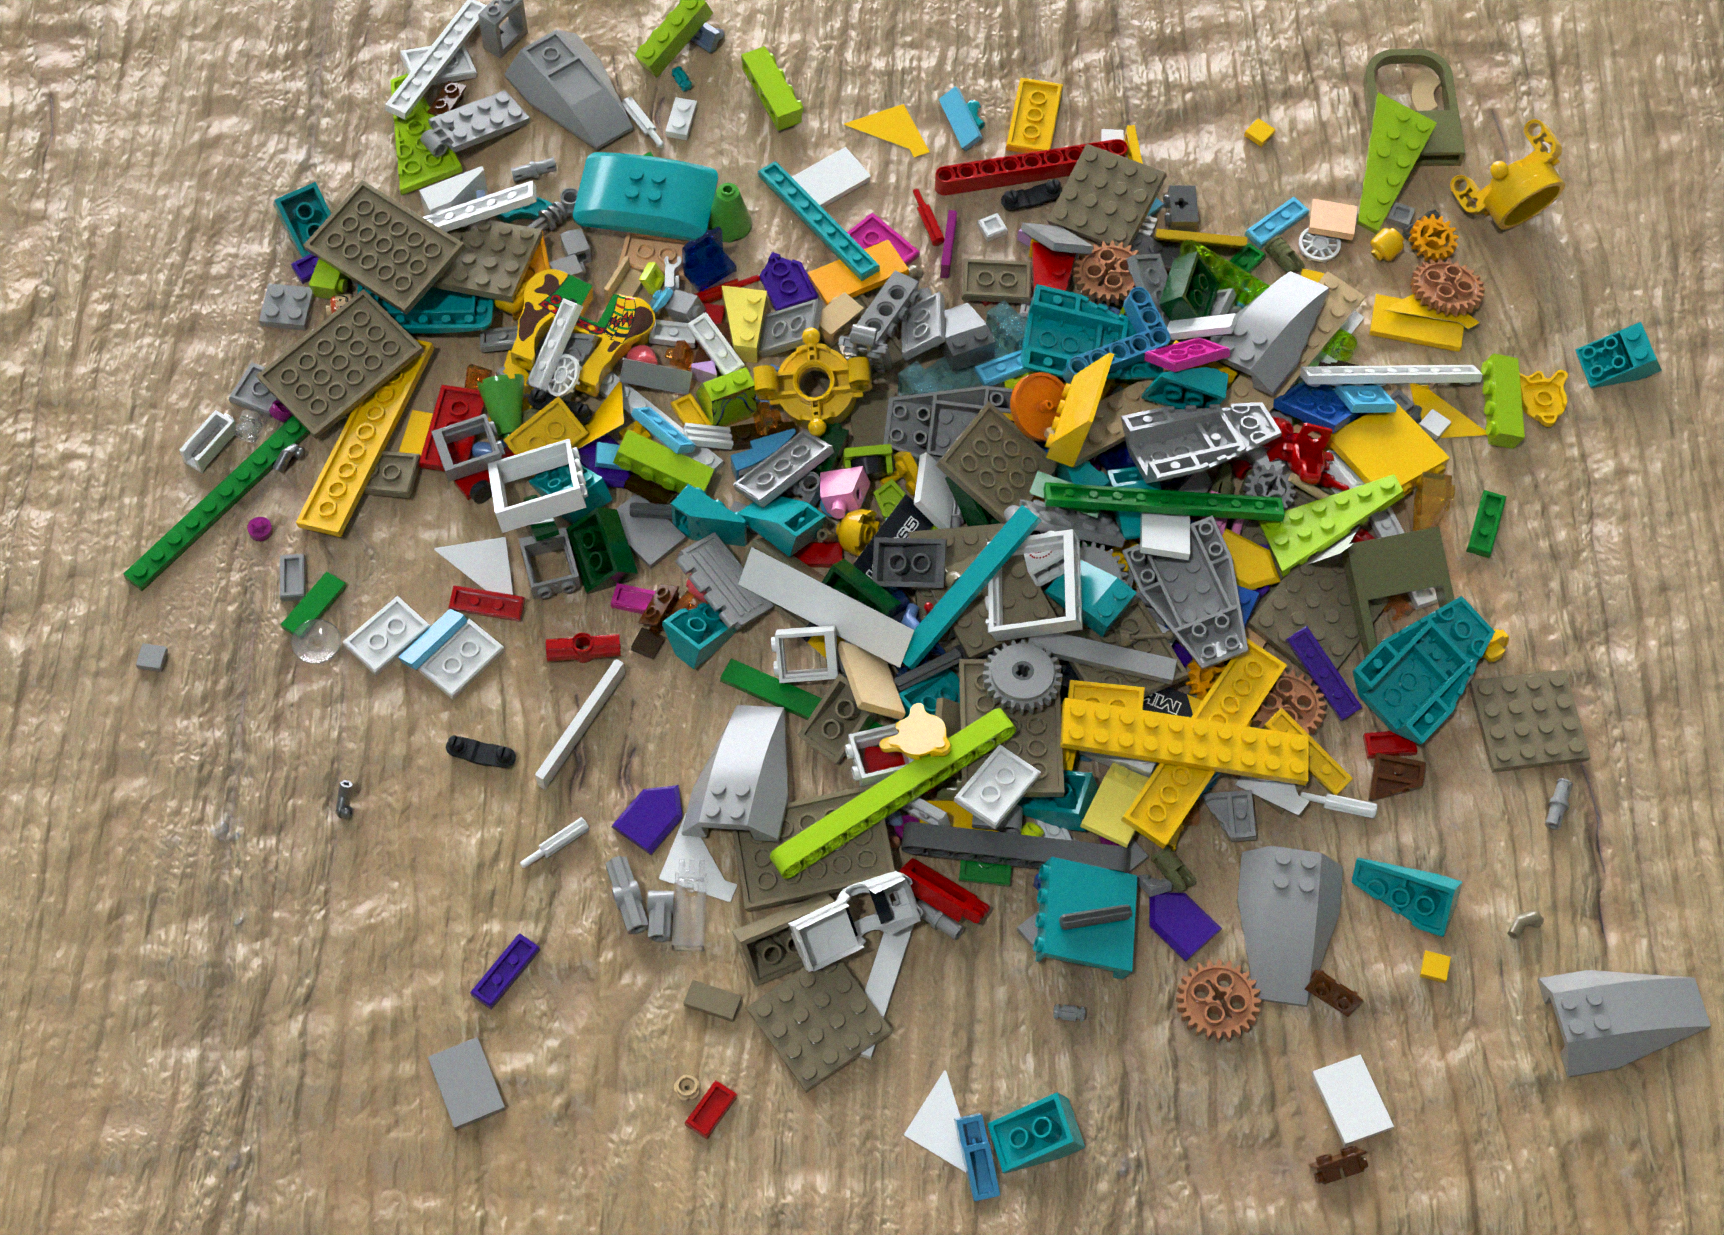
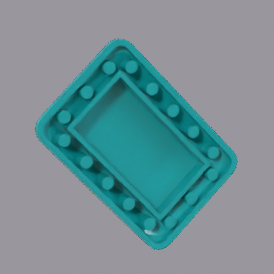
M594 152L587 157L573 211V220L576 224L585 227L700 241L707 234L711 206L718 184V173L714 168L684 161L635 154Z
M358 284L357 294L364 289L408 333L479 331L489 328L493 321L494 299L431 287L406 315Z

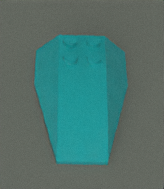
M1036 284L1026 319L1020 357L1022 368L1035 372H1045L1063 378V371L1074 356L1137 333L1127 316L1113 313L1107 310L1108 307L1100 303L1097 305L1088 301L1089 298L1084 295ZM1133 346L1136 350L1140 351L1138 347ZM1144 360L1108 373L1106 379H1156L1163 372L1164 368ZM1072 368L1074 372H1079L1077 369Z
M1460 596L1384 639L1352 671L1358 696L1393 733L1421 745L1454 711L1459 696L1463 694L1469 677L1473 675L1476 664L1482 658L1495 631L1463 596Z

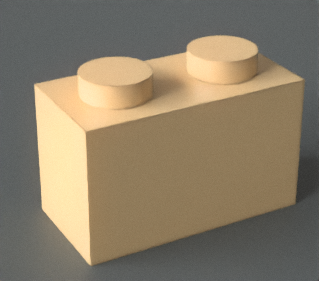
M846 292L842 293L839 297H834L821 311L818 328L820 339L830 348L839 342L840 335L846 336L851 332L853 324H857L863 316L864 308Z

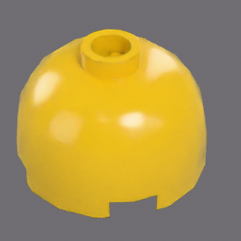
M867 509L852 510L837 524L836 534L842 548L847 553L859 556L880 529V522L875 521V516L877 515L875 511Z

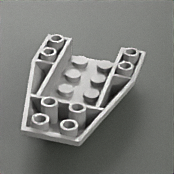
M556 29L522 48L505 72V78L529 105L596 150L633 130L632 123L601 60L576 33Z
M979 386L890 397L883 444H890L893 449L898 451L911 452L912 456L919 459L920 455L927 452L938 463L988 401L999 411L1011 413L1010 399L1013 389Z
M1213 516L1190 524L1189 560L1140 553V544L1122 550L1141 595L1202 670L1248 652L1232 556Z

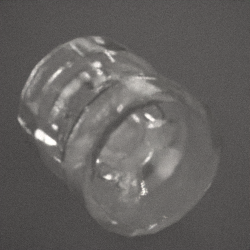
M244 410L240 416L241 423L237 425L234 433L245 442H256L259 436L258 429L262 427L264 417L258 412Z

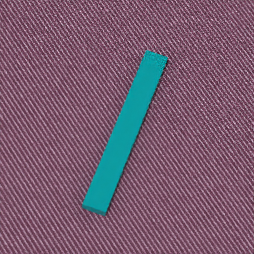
M776 161L758 171V177L861 281L880 271V265Z
M1024 505L1020 506L916 627L902 661L911 670L915 669L1042 521L1038 516Z

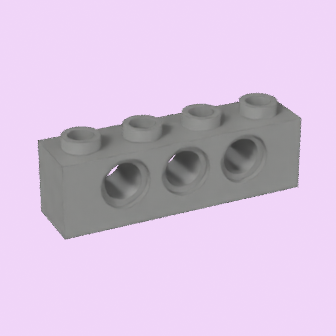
M894 270L856 325L877 328L876 342L886 344L887 338L894 335L898 322L906 318L910 305L917 302L920 295L918 291L919 281Z

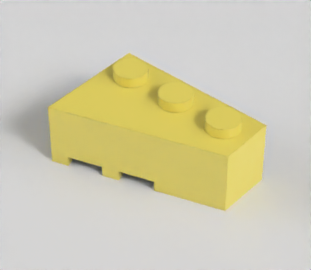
M722 286V301L726 321L729 324L733 350L742 361L757 363L764 318L767 312V291Z

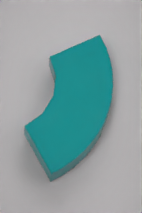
M536 197L535 203L496 215V217L504 223H511L518 219H532L535 221L539 218V211L547 210V207L553 206V204L545 199Z

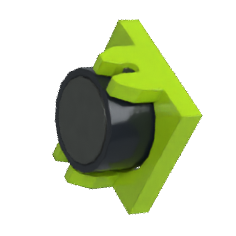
M883 444L845 448L842 456V466L844 469L863 466L869 480L891 476L893 473L892 445Z

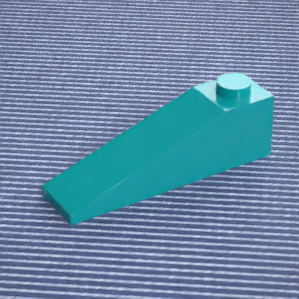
M705 602L698 604L697 608L691 610L686 608L678 610L662 623L675 655L692 669H695L709 659L737 631L735 627L728 629L718 615L722 612L721 610L715 612Z
M1363 858L1356 859L1351 883L1391 907L1393 912L1398 915L1401 914L1410 920L1416 928L1444 937L1456 909L1462 881L1443 875Z

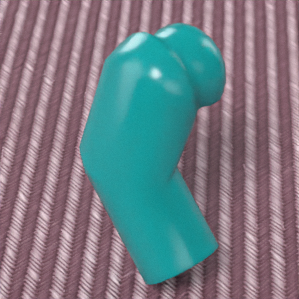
M970 100L967 106L980 131L985 126V122L977 116L978 108H981V105L978 101Z

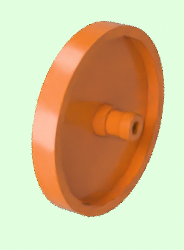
M1037 372L1027 375L1018 381L1011 394L1010 409L1014 423L1026 437L1034 441H1047V438L1044 436L1045 430L1052 426L1055 416H1060L1056 411L1060 400L1065 401L1066 398L1062 396L1065 385L1052 374Z

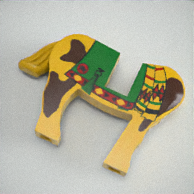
M557 269L543 270L535 274L529 281L521 283L513 303L495 299V306L507 313L515 314L523 310L518 320L517 337L511 350L512 364L532 371L536 361L537 346L545 334L549 332L563 298L583 306L572 333L591 334L599 336L594 347L596 348L580 371L578 379L580 383L575 385V389L594 397L598 396L604 378L612 372L615 364L633 347L645 345L649 341L650 332L655 325L654 311L647 302L638 297L613 294L598 323L584 318L583 316L594 298L593 285Z

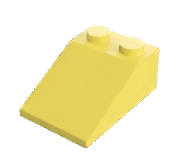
M1113 762L1080 827L1127 848L1136 830L1121 821V819L1149 778Z

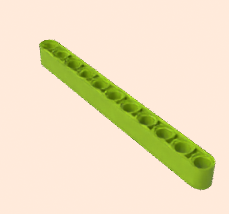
M1001 708L992 710L948 738L951 744L949 754L931 757L928 754L920 756L921 760H913L775 848L769 856L770 860L784 879L797 875L1010 739L1015 734L1016 727Z

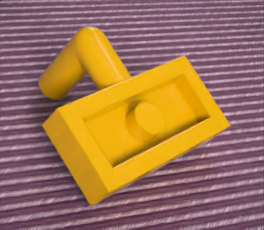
M899 451L893 455L897 470L891 476L881 479L879 481L880 485H884L890 479L896 482L904 478L907 491L915 496L918 466L911 452Z

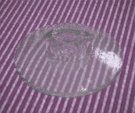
M314 619L304 622L295 630L291 639V646L294 654L301 661L309 664H321L331 660L338 653L341 646V636L336 626L322 619ZM317 643L322 644L320 647H313Z

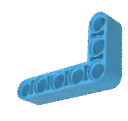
M1134 287L1123 304L1124 310L1137 334L1071 358L1063 371V379L1067 383L1071 384L1074 375L1077 374L1072 368L1080 372L1091 365L1093 361L1099 360L1108 353H1114L1120 357L1113 356L1108 372L1111 373L1144 361L1145 352L1167 346L1171 337L1149 292L1145 288ZM1133 346L1138 347L1140 351L1136 350Z

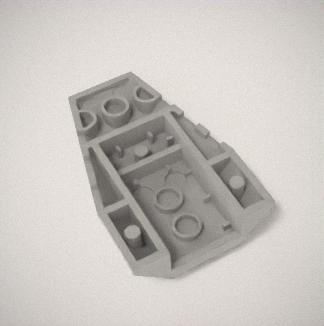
M1291 271L1236 313L1237 323L1232 334L1216 335L1210 338L1209 341L1230 349V357L1216 360V362L1224 363L1251 375L1254 388L1274 396L1299 364L1302 350L1307 345L1308 336L1315 326L1316 317L1321 312L1329 293V287Z
M1262 402L1234 403L1230 407L1223 408L1219 404H1211L1209 408L1196 409V405L1185 406V409L1177 410L1174 409V406H1165L1121 416L1128 453L1146 483L1202 472L1253 451L1280 437L1282 434Z
M736 706L692 789L682 829L683 836L707 837L709 828L750 830L754 840L779 842L789 800L784 707Z
M1267 846L1241 853L1237 904L1238 909H1240L1246 955H1248L1250 979L1256 980V985L1253 989H1260V995L1256 998L1262 999V1001L1301 1007L1307 1006L1311 993L1306 991L1305 987L1312 980L1313 972L1316 969L1320 970L1340 913L1343 866L1323 853L1277 846Z
M1585 970L1542 977L1537 980L1544 1003H1552L1565 1047L1560 1052L1567 1078L1620 1069L1628 1063L1640 1060L1650 1053L1662 1050L1670 1044L1682 1041L1711 1027L1696 980L1692 977Z

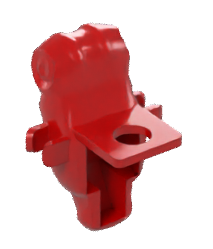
M1305 423L1299 433H1293V438L1289 443L1282 444L1284 451H1279L1278 457L1288 462L1291 471L1298 475L1302 482L1311 485L1318 484L1323 470L1330 469V464L1327 461H1334L1333 454L1324 451L1333 431L1331 428ZM1317 431L1322 435L1320 438L1314 439L1308 434Z

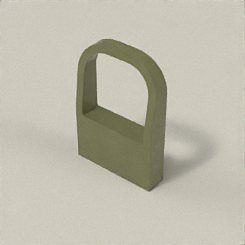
M1389 49L1373 56L1367 65L1363 80L1369 138L1372 131V120L1377 95L1374 73L1382 66L1388 64H1422L1435 71L1441 81L1444 110L1416 111L1437 122L1414 166H1461L1465 155V146L1453 73L1447 61L1438 54L1424 49Z
M1439 526L1356 542L1341 553L1353 614L1365 658L1377 647L1368 605L1369 600L1428 588L1435 589L1439 608L1455 600Z

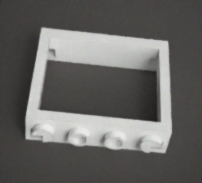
M570 439L487 463L495 515L502 533L586 508L585 498L589 496L585 486L586 482L580 462L581 458L577 447L572 448ZM569 464L573 483L572 488L508 507L505 483Z
M1073 529L1030 535L1012 555L1064 548L1066 617L1003 625L1001 567L986 585L988 596L985 597V605L989 611V618L986 619L985 623L988 626V633L996 641L1082 630L1080 540Z

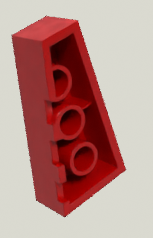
M1032 241L1033 293L1036 284L1069 291L1073 278V268H1075L1076 253L1052 251L1043 244Z

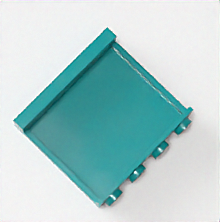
M1050 857L1040 866L1038 874L1041 880V888L1037 894L1039 912L1035 919V927L1038 928L1037 937L1033 944V950L1036 952L1035 961L1040 962L1044 957L1100 968L1113 971V978L1123 980L1133 969L1137 875ZM1127 904L1130 905L1132 916L1128 920L1066 930L1062 929L1059 923V918L1063 914Z

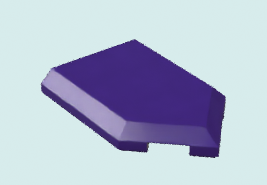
M772 252L765 268L760 274V280L765 291H767L775 312L818 299V295L808 279L802 262L794 259L791 261L781 257L780 254Z
M608 433L578 449L581 465L602 477L608 489L609 487H623L625 489V481L634 472L595 467L597 442L619 445Z
M679 785L643 789L611 827L649 855H652L683 819Z
M1165 892L1152 897L1149 896V927L1185 962L1222 930L1186 893Z

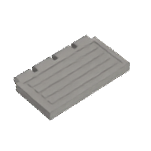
M715 532L681 550L677 555L679 558L675 560L676 564L685 575L690 572L692 573L688 579L700 593L707 592L704 595V599L715 612L722 611L718 616L728 629L735 627L738 630L766 614L774 607L769 600L738 585L744 568Z

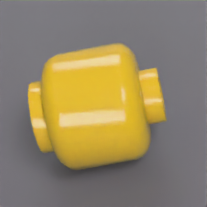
M1383 228L1370 242L1373 249L1371 254L1378 261L1382 259L1392 261L1403 250L1404 238L1394 228Z

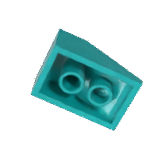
M316 182L276 198L273 202V206L301 258L311 254L305 250L303 245L331 215Z
M1209 367L1186 369L1177 372H1162L1142 393L1141 398L1163 406H1174L1175 410L1185 409V406L1196 405V409L1209 408V405L1220 404L1226 398L1228 374Z
M1080 559L1082 622L1103 638L1132 604L1137 592L1118 577ZM1065 574L1054 580L1045 593L1066 609Z
M951 668L899 693L906 712L903 719L909 717L910 709L916 703L923 704L926 713L931 715L936 713L937 698H946L960 703L959 678Z
M1063 770L1064 797H1022L1016 804L1023 808V815L1059 828L1086 831L1080 825L1098 791V786L1093 773Z
M1058 1092L987 1123L1004 1174L1057 1160L1085 1148L1070 1100Z

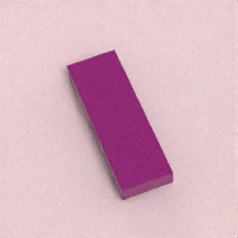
M955 210L948 211L940 278L948 279L950 275L957 224V212Z

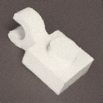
M666 256L664 259L665 289L669 287L674 293L675 289H680V277L675 274L681 269L682 261L681 257L677 256V262L670 264L669 257Z

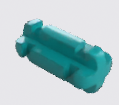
M681 66L673 68L672 76L675 77L674 79L681 90L684 92L690 90L692 82L689 81V77L682 70L683 68Z

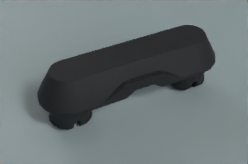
M1053 179L1030 189L1006 191L1001 198V204L1008 211L1038 206L1057 199L1062 192V187L1057 179Z
M534 388L528 397V403L534 409L540 411L557 397L546 393L543 389ZM562 400L582 425L592 418V411L588 404Z
M456 735L451 736L446 743V751L449 755L483 766L507 768L513 765L516 760L515 752L509 747L482 743Z

